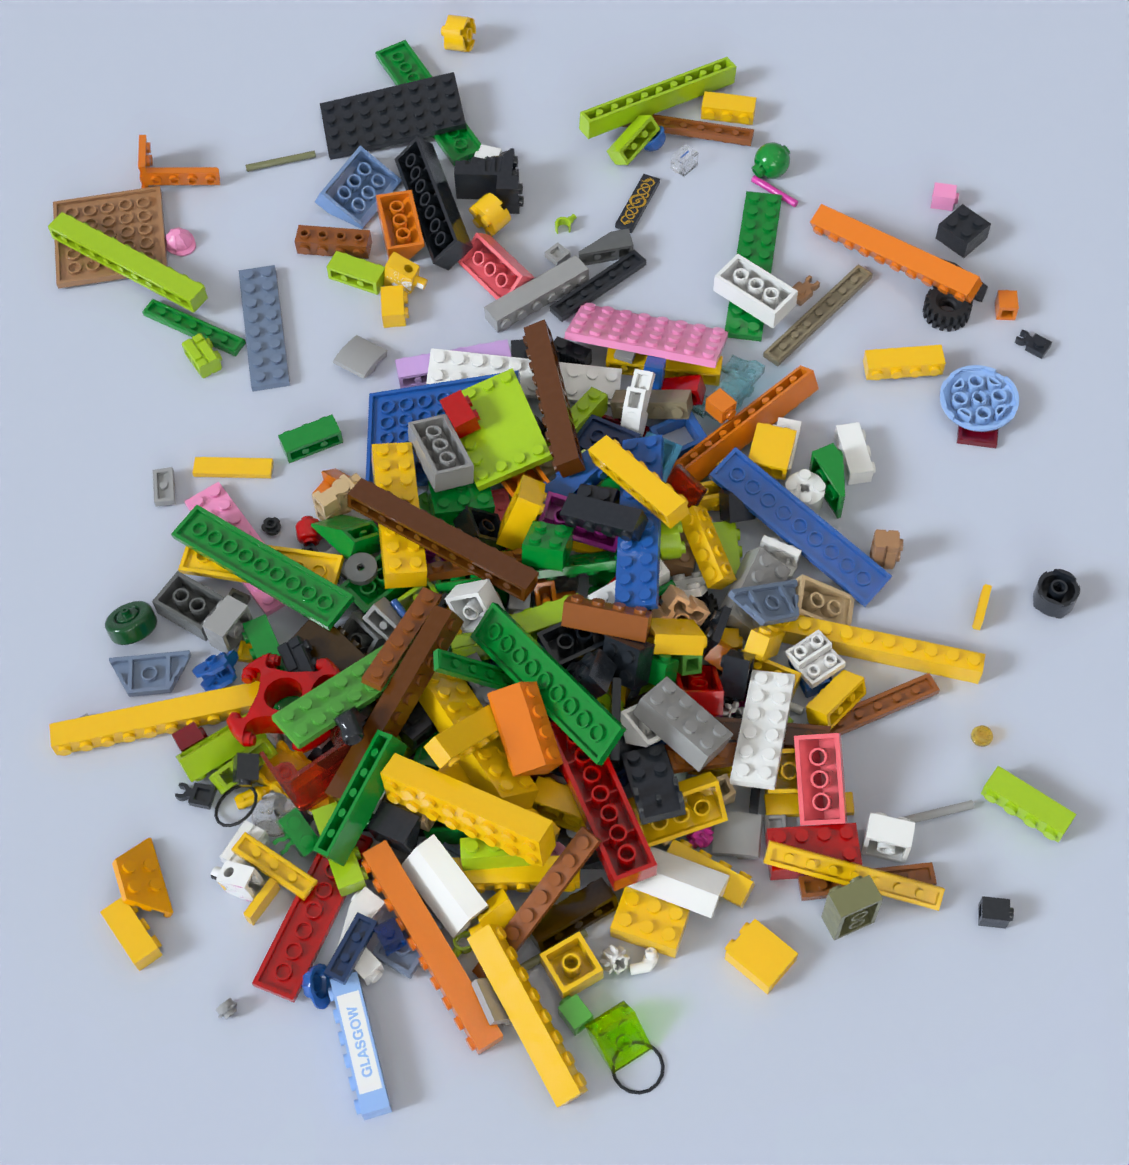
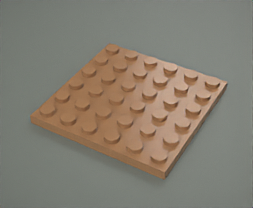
M160 186L53 202L54 219L61 212L72 215L78 221L85 222L96 230H101L105 235L116 238L124 245L128 244L132 249L143 252L149 258L156 259L168 267ZM54 239L56 284L58 289L127 278Z

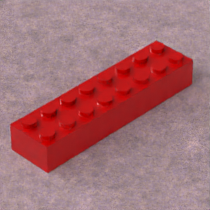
M551 722L550 724L563 761L560 769L586 828L602 841L596 848V851L613 890L622 889L657 875L655 858L609 757L602 766L597 765L555 722Z

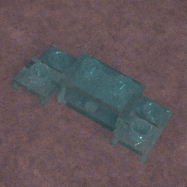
M732 355L730 361L725 366L723 365L721 369L722 372L727 374V377L712 393L721 388L737 402L736 410H738L742 406L743 400L752 395L754 391L753 385L764 374L765 365L756 360L748 361ZM705 395L703 404L694 405L692 412L702 418L707 415L717 421L705 410L706 398L709 397Z

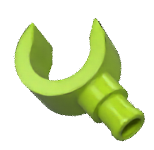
M572 214L568 217L557 218L555 221L556 233L558 234V227L560 225L568 226L570 233L571 224L577 218L576 215Z
M463 931L453 939L454 948L452 951L456 957L472 951L471 946L460 947L457 944L459 939L470 937L468 931Z

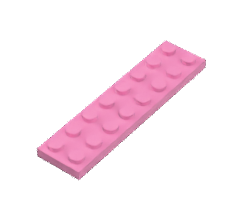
M219 481L184 501L189 511L196 505H199L263 542ZM242 582L267 617L286 606L255 586Z

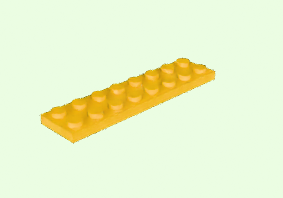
M268 545L337 585L344 563L343 555ZM185 547L178 568L179 572L188 575L248 583L191 548Z

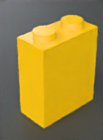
M757 423L748 458L771 477L785 480L797 430L773 426L768 423Z
M652 618L650 636L646 641L655 644L654 654L703 656V650L707 646V637L694 619Z
M754 919L750 924L746 922L739 931L741 935L736 940L731 939L726 945L725 960L768 995L796 962L798 953L758 920Z

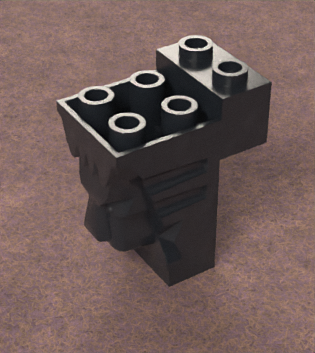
M514 148L500 153L499 156L472 157L470 162L455 160L454 179L457 199H480L484 195L492 193L502 202L500 206L503 210L507 208L510 214H520V207L524 205V196H520V194H523V183L519 182V168H516L518 167V156H515Z

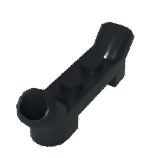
M374 701L359 711L356 706H353L333 719L340 728L344 744L352 746L363 740L365 735L362 726L366 724L376 706Z

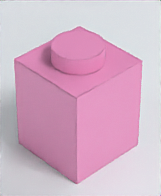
M935 182L931 208L952 211L954 204H958L959 193H956L957 185Z

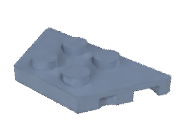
M796 579L731 589L728 593V596L761 626L796 621L799 617V607L797 605L799 599L795 590L798 585Z
M186 650L109 658V662L129 697L172 693L191 658V652Z

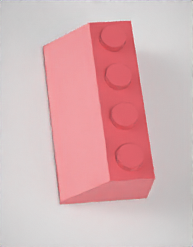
M476 232L471 240L473 248L458 261L496 300L535 278L488 234Z
M841 734L794 736L800 826L847 823Z

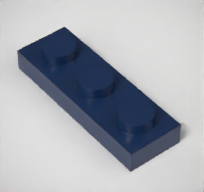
M357 912L324 971L325 976L343 985L347 983L379 925L378 921Z

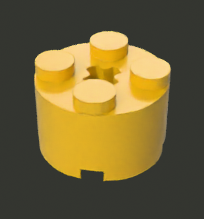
M448 15L446 24L441 28V35L444 36L445 50L470 52L475 43L472 37L473 34H476L474 19L467 16Z
M488 193L469 208V212L474 217L472 220L477 228H484L485 233L493 237L511 221V216L507 208L503 210L500 206L502 202L492 193Z

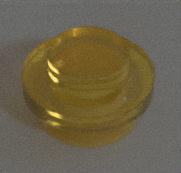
M980 725L972 730L971 740L977 746L985 747L992 742L993 733L987 726Z

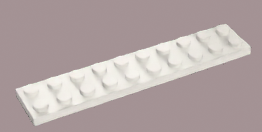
M431 348L426 384L497 374L513 368L514 371L518 370L520 373V385L525 397L538 399L535 390L538 388L532 380L534 373H532L529 367V362H531L529 359ZM559 362L569 402L576 403L591 387H594L608 394V406L611 407L610 402L615 390H620L622 369Z

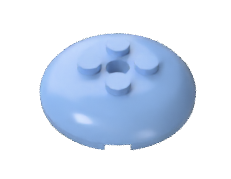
M970 365L953 371L942 383L940 403L945 414L955 424L971 431L987 432L999 429L1013 419L1019 406V394L1010 378L997 373L996 369L982 365Z

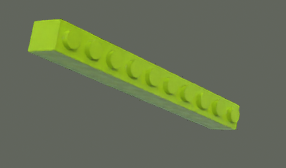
M724 57L581 111L579 129L590 139L632 123L638 115H653L704 95L705 91L713 92L735 82L737 66L728 57Z
M61 212L48 225L53 239L193 313L208 299L206 288L201 282H196L187 275L176 272L172 267H167L158 260L149 258L143 252L132 249L128 244L124 245L116 238L105 235L101 230H96L87 223L78 221L72 215Z

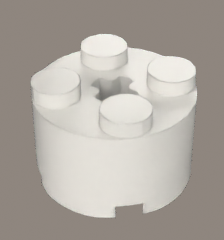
M802 469L790 475L786 480L785 488L816 514L820 511L826 487L823 480L808 469Z

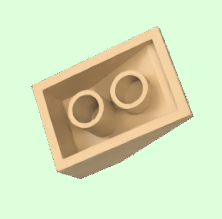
M803 574L796 578L798 585L795 590L799 599L797 603L799 615L851 626L855 601L851 594Z

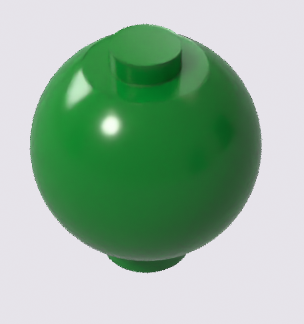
M775 142L762 145L755 154V165L751 167L753 173L759 178L766 176L768 179L781 177L789 168L790 151L785 145L782 146Z

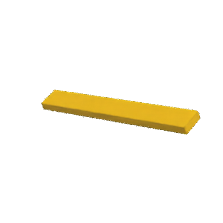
M769 840L763 860L768 865L842 885L850 884L849 882L857 876L866 877L870 875L882 896L937 911L940 909L945 888L771 840Z

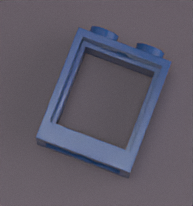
M692 411L689 419H668L649 427L650 433L655 435L662 434V436L682 427L687 429L693 441L683 445L677 460L707 437Z

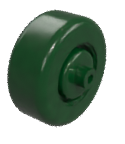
M133 601L118 607L105 621V629L109 637L118 645H129L143 640L153 632L157 625V617L151 605L144 601Z

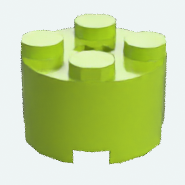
M661 521L660 559L662 561L681 558L682 554L686 553L685 543L680 539V533H683L681 521L671 529Z

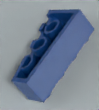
M587 449L582 453L586 470L565 478L558 471L555 473L556 478L548 484L546 481L543 482L546 483L544 492L548 494V491L568 497L569 493L577 494L580 484L596 486L608 475L592 462Z

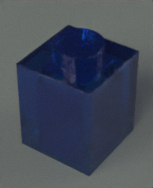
M394 917L373 928L386 956L407 945L405 937Z

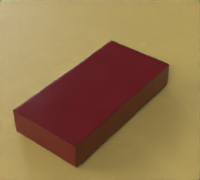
M958 425L957 443L996 449L998 429L978 432Z

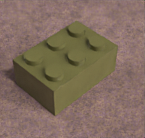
M870 875L866 877L857 876L849 882L850 884L843 887L837 885L829 890L821 917L833 940H837L875 922L883 898Z

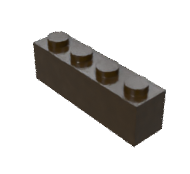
M602 877L590 882L583 889L572 893L558 904H554L529 937L540 953L617 910L618 902L616 895Z

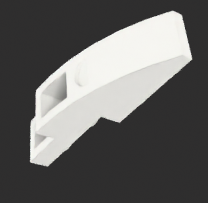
M635 369L631 387L628 386L626 391L621 426L637 432L643 437L648 418L646 411L655 373Z

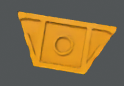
M147 838L117 857L112 863L124 904L138 906L149 912L153 909L164 913L163 916L168 918L172 916L173 909L152 838Z

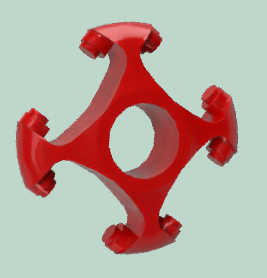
M271 653L262 655L243 668L242 682L251 684L259 681V690L245 717L242 718L237 712L229 714L226 719L229 730L234 738L244 747L255 746L256 735L284 734L272 721V715L279 711L273 709L275 704L288 696L302 697L340 673V669L326 657L317 659L316 669L318 671L288 672L276 669L281 664V656ZM333 728L301 749H298L292 743V749L303 753L313 750L331 737Z

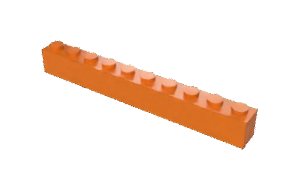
M823 204L819 206L810 221L816 234L820 236L824 234L835 243L839 241L850 250L854 248L864 257L871 256L879 264L883 265L886 263L894 271L899 272L901 270L911 279L918 278L926 286L931 287L933 285L943 294L950 293L958 301L964 302L965 300L971 303L982 286L980 276Z
M801 365L737 413L731 420H728L676 460L666 483H669L674 491L680 495L683 493V486L699 483L735 447L741 451L753 441L757 423L775 424L778 421V417L783 418L819 389L814 370Z
M384 840L363 852L362 867L367 874L371 872L375 879L372 883L376 891L384 894L386 898L383 900L389 912L394 911L397 916L395 922L401 932L405 930L409 938L406 940L411 950H417L420 958H418L421 967L424 971L428 969L432 975L429 979L435 990L440 989L444 997L441 1000L448 1011L452 1009L456 1017L453 1020L460 1031L464 1029L468 1037L465 1040L471 1051L476 1050L479 1055L502 1041V1032L497 1024L489 1025L471 985L472 982L388 842Z

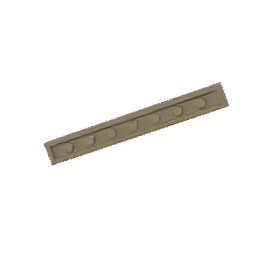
M858 264L764 351L763 357L778 367L871 280L873 273Z

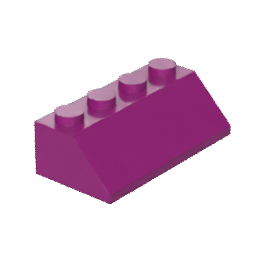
M548 491L544 503L545 507L539 521L567 526L560 515L567 496ZM577 526L573 528V541L616 553L618 536L608 537L598 531L588 532Z

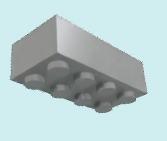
M446 414L408 422V441L412 442V448L435 492L473 483L474 465Z
M761 546L746 552L735 575L737 580L731 583L720 606L722 608L726 605L732 609L726 627L739 628V636L743 637L745 641L748 640L751 629L761 625L728 596V593L731 589L786 581L791 571Z
M668 677L664 678L646 693L632 713L698 772L724 750L733 736L731 731Z

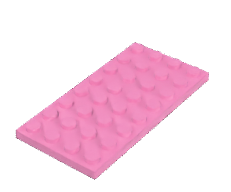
M585 303L581 305L565 331L564 339L716 368L727 341L728 332L720 327L709 328L703 324L693 325L683 320L673 321L666 317L657 318L646 313L636 314L630 310L620 311L610 306L599 307L593 303Z

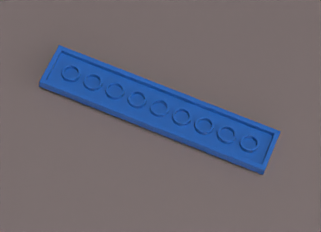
M662 434L623 440L622 448L625 451L629 450L637 461L644 462L648 470L656 472L662 481L664 450ZM620 486L619 504L643 510L649 521L639 542L634 540L625 541L618 537L615 602H621L633 608L642 606L647 608V610L658 609L661 520Z
M736 447L709 474L708 478L722 489L731 491L743 502L749 512L789 545L802 550V556L843 590L851 594L864 607L871 602L892 578V575Z

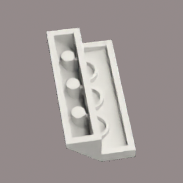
M434 834L417 846L402 863L401 866L413 886L453 939L471 926L470 921L488 908V904Z
M650 847L657 863V875L628 887L712 918L719 898L723 897L730 875Z

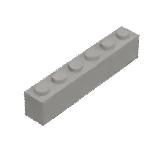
M575 255L484 307L485 319L497 333L508 329L514 323L525 319L528 315L539 311L542 307L555 302L558 298L569 294L572 290L589 280V268Z

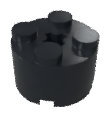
M1063 569L1044 572L1040 576L1033 592V606L1035 609L1047 616L1058 619L1070 613L1080 594V585L1078 586L1075 576Z

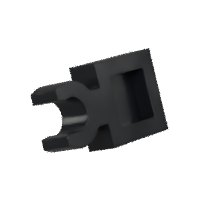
M1021 330L1020 335L1015 339L1017 345H1025V351L1041 359L1052 345V341L1036 333L1032 337L1026 330Z
M179 783L178 786L180 789L185 790L183 794L175 793L177 800H188L190 806L211 809L217 792L215 786L194 783L193 788H190L186 783Z

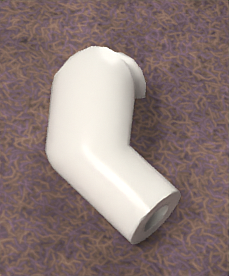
M647 948L641 962L629 964L631 976L648 973L653 970L659 956L655 948Z

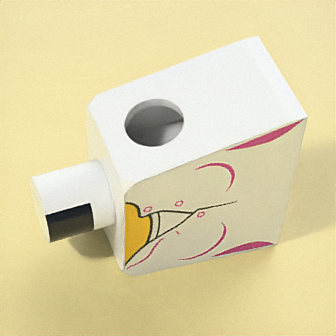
M228 860L222 868L215 866L211 872V878L216 880L225 892L249 902L253 901L266 883L254 867Z

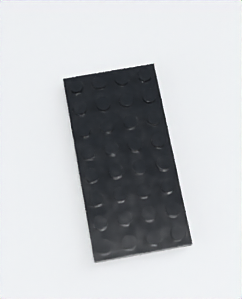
M454 72L320 103L330 160L350 156L359 146H362L366 151L410 142L417 136L427 138L467 128Z

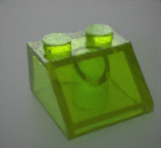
M624 1000L584 1025L594 1046L613 1074L652 1049L635 1011Z

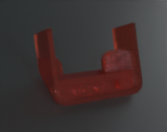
M335 726L330 732V739L334 747L298 771L290 762H282L274 766L263 751L259 753L277 782L298 810L307 811L328 797L325 791L352 747L343 743L338 726Z

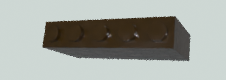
M309 619L293 636H300L304 640L307 639L312 645L313 650L310 652L313 657L317 659L329 658L340 671H343L369 654L368 652L364 654L360 650L362 646L355 639L350 641L346 637L349 633L341 626L338 628L333 626L329 631Z

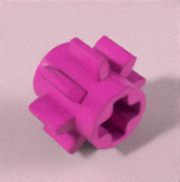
M711 826L687 834L686 838L689 839L688 842L693 845V848L696 849L698 846L706 848L713 841L712 834L714 832L711 830Z

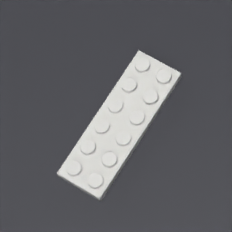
M752 670L730 776L731 785L775 790L795 684V674Z

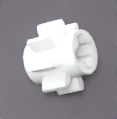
M734 701L732 706L725 703L726 708L723 710V717L742 719L744 707H739V702ZM736 713V716L731 717V714Z
M610 945L609 948L602 951L600 963L604 965L606 972L609 974L615 972L619 975L620 972L627 969L630 957L625 954L626 950L622 946L616 948Z

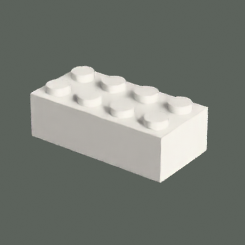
M739 254L714 277L713 291L771 328H774L796 306L798 295L796 289Z

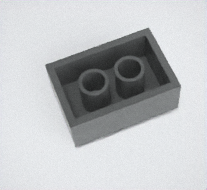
M177 571L153 599L152 603L159 615L202 640L207 641L208 638L202 626L204 620L215 611L219 601L225 597Z

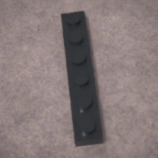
M634 249L551 305L550 312L561 322L565 321L578 312L581 305L591 303L646 265V259Z

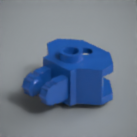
M232 650L227 654L222 652L217 656L211 655L204 662L195 666L192 672L197 678H203L200 685L205 691L221 689L236 680L237 675L234 665L239 660L238 653Z

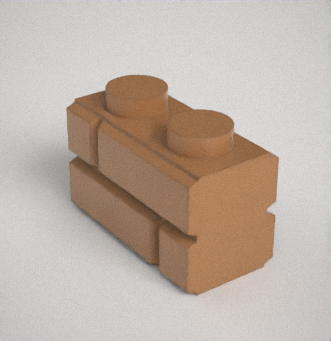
M876 529L871 544L870 558L883 567V569H893L895 563L900 562L901 551H903V539H900V532L897 530H889L887 532L886 530Z

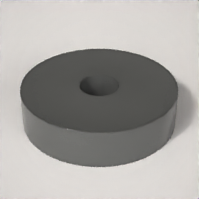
M356 553L348 558L344 571L347 579L352 584L362 586L371 583L377 577L378 565L372 555Z

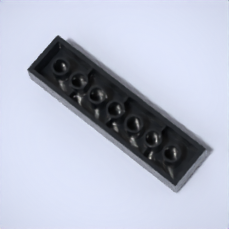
M417 136L394 160L405 190H412L421 232L433 264L449 271L473 246L433 144Z

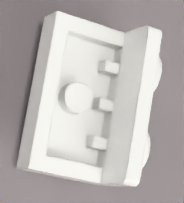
M764 535L760 546L791 570L788 576L791 579L799 565L802 550L797 549L793 545L782 543L776 538Z

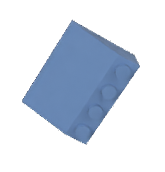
M359 146L320 192L315 203L327 213L363 229L377 212L376 195L392 193L402 179L362 146Z

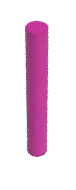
M756 175L752 177L751 182L771 194L782 195L784 202L793 207L797 206L798 201Z

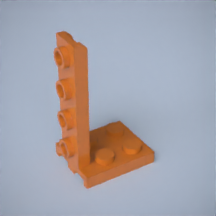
M139 135L138 169L140 170L141 188H147L149 185H220V175L217 167H150L153 166V157L149 155L151 153V143L147 142L146 135Z

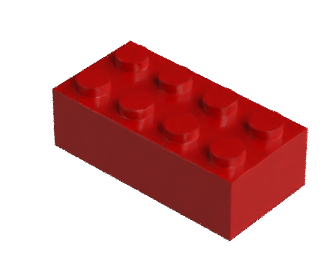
M856 823L766 829V850L769 840L862 865ZM768 865L770 880L798 879V876H808Z

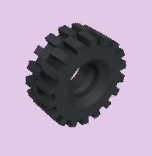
M933 286V289H929L925 297L922 311L924 312L923 317L924 319L927 318L926 322L928 324L932 323L933 328L940 327V331H943L944 328L947 329V332H951L952 328L955 331L959 330V327L963 328L969 320L973 300L971 303L965 300L964 302L958 301L954 298V295L950 293L943 294L937 287ZM941 306H950L954 310L946 311Z

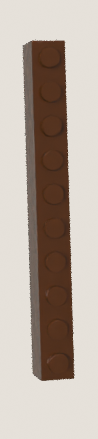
M544 319L524 327L525 336H523V341L526 347H528L526 354L529 360H531L529 367L532 373H534L532 380L538 388L535 390L538 400H541V403H538L542 415L544 414V417H542L543 425L548 430L545 432L548 442L551 443L548 448L551 456L554 457L552 465L556 472L559 471L561 476L565 478L586 469L552 333Z
M361 478L347 494V507L483 580L490 579L492 585L522 601L527 599L537 585L539 572L534 568L522 564L514 557L507 556L497 548L491 547L481 542L478 538L464 533L461 529L447 524L444 520L432 516L427 511L417 508L407 500H402L390 491L376 486L371 481Z
M436 605L433 607L366 724L363 726L365 735L363 740L358 744L352 745L326 789L325 793L335 801L339 802L377 730L391 734L396 738L435 673L433 651L436 649L447 651L464 623L454 611Z

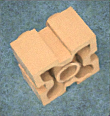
M672 584L669 585L661 597L664 601L662 605H658V609H652V618L694 619L700 626H702L710 614L703 601L692 595L687 597L683 590Z

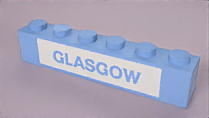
M357 971L353 972L345 985L330 979L331 987L328 988L330 1001H335L337 1008L333 1010L336 1024L340 1023L342 1031L338 1032L341 1046H346L347 1054H343L346 1068H351L352 1076L348 1078L351 1090H356L358 1099L354 1100L357 1115L361 1114L364 1120L391 1113L392 1109Z

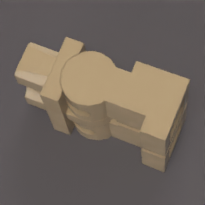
M357 473L349 478L343 474L326 491L322 493L316 491L312 494L315 513L320 521L351 512L352 509L347 507V494L361 479Z

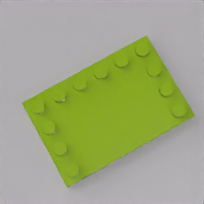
M513 368L461 390L464 397L469 396L473 404L471 409H476L481 419L478 421L481 429L460 439L474 465V481L479 491L553 459Z

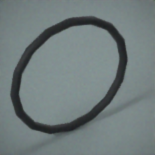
M237 785L225 792L219 799L214 814L216 822L222 827H233L245 821L253 813L257 805L258 794L254 787H245L251 789L254 793V803L245 817L232 824H224L218 818V808L222 800L233 790L241 788V786Z
M632 1041L625 1043L617 1049L612 1058L611 1072L614 1081L621 1089L631 1094L641 1095L651 1092L659 1085L664 1076L665 1065L662 1055L654 1046L643 1041ZM635 1044L645 1045L652 1049L659 1057L661 1064L660 1076L657 1082L649 1089L642 1091L630 1090L623 1086L617 1079L614 1070L615 1060L619 1053L627 1046Z

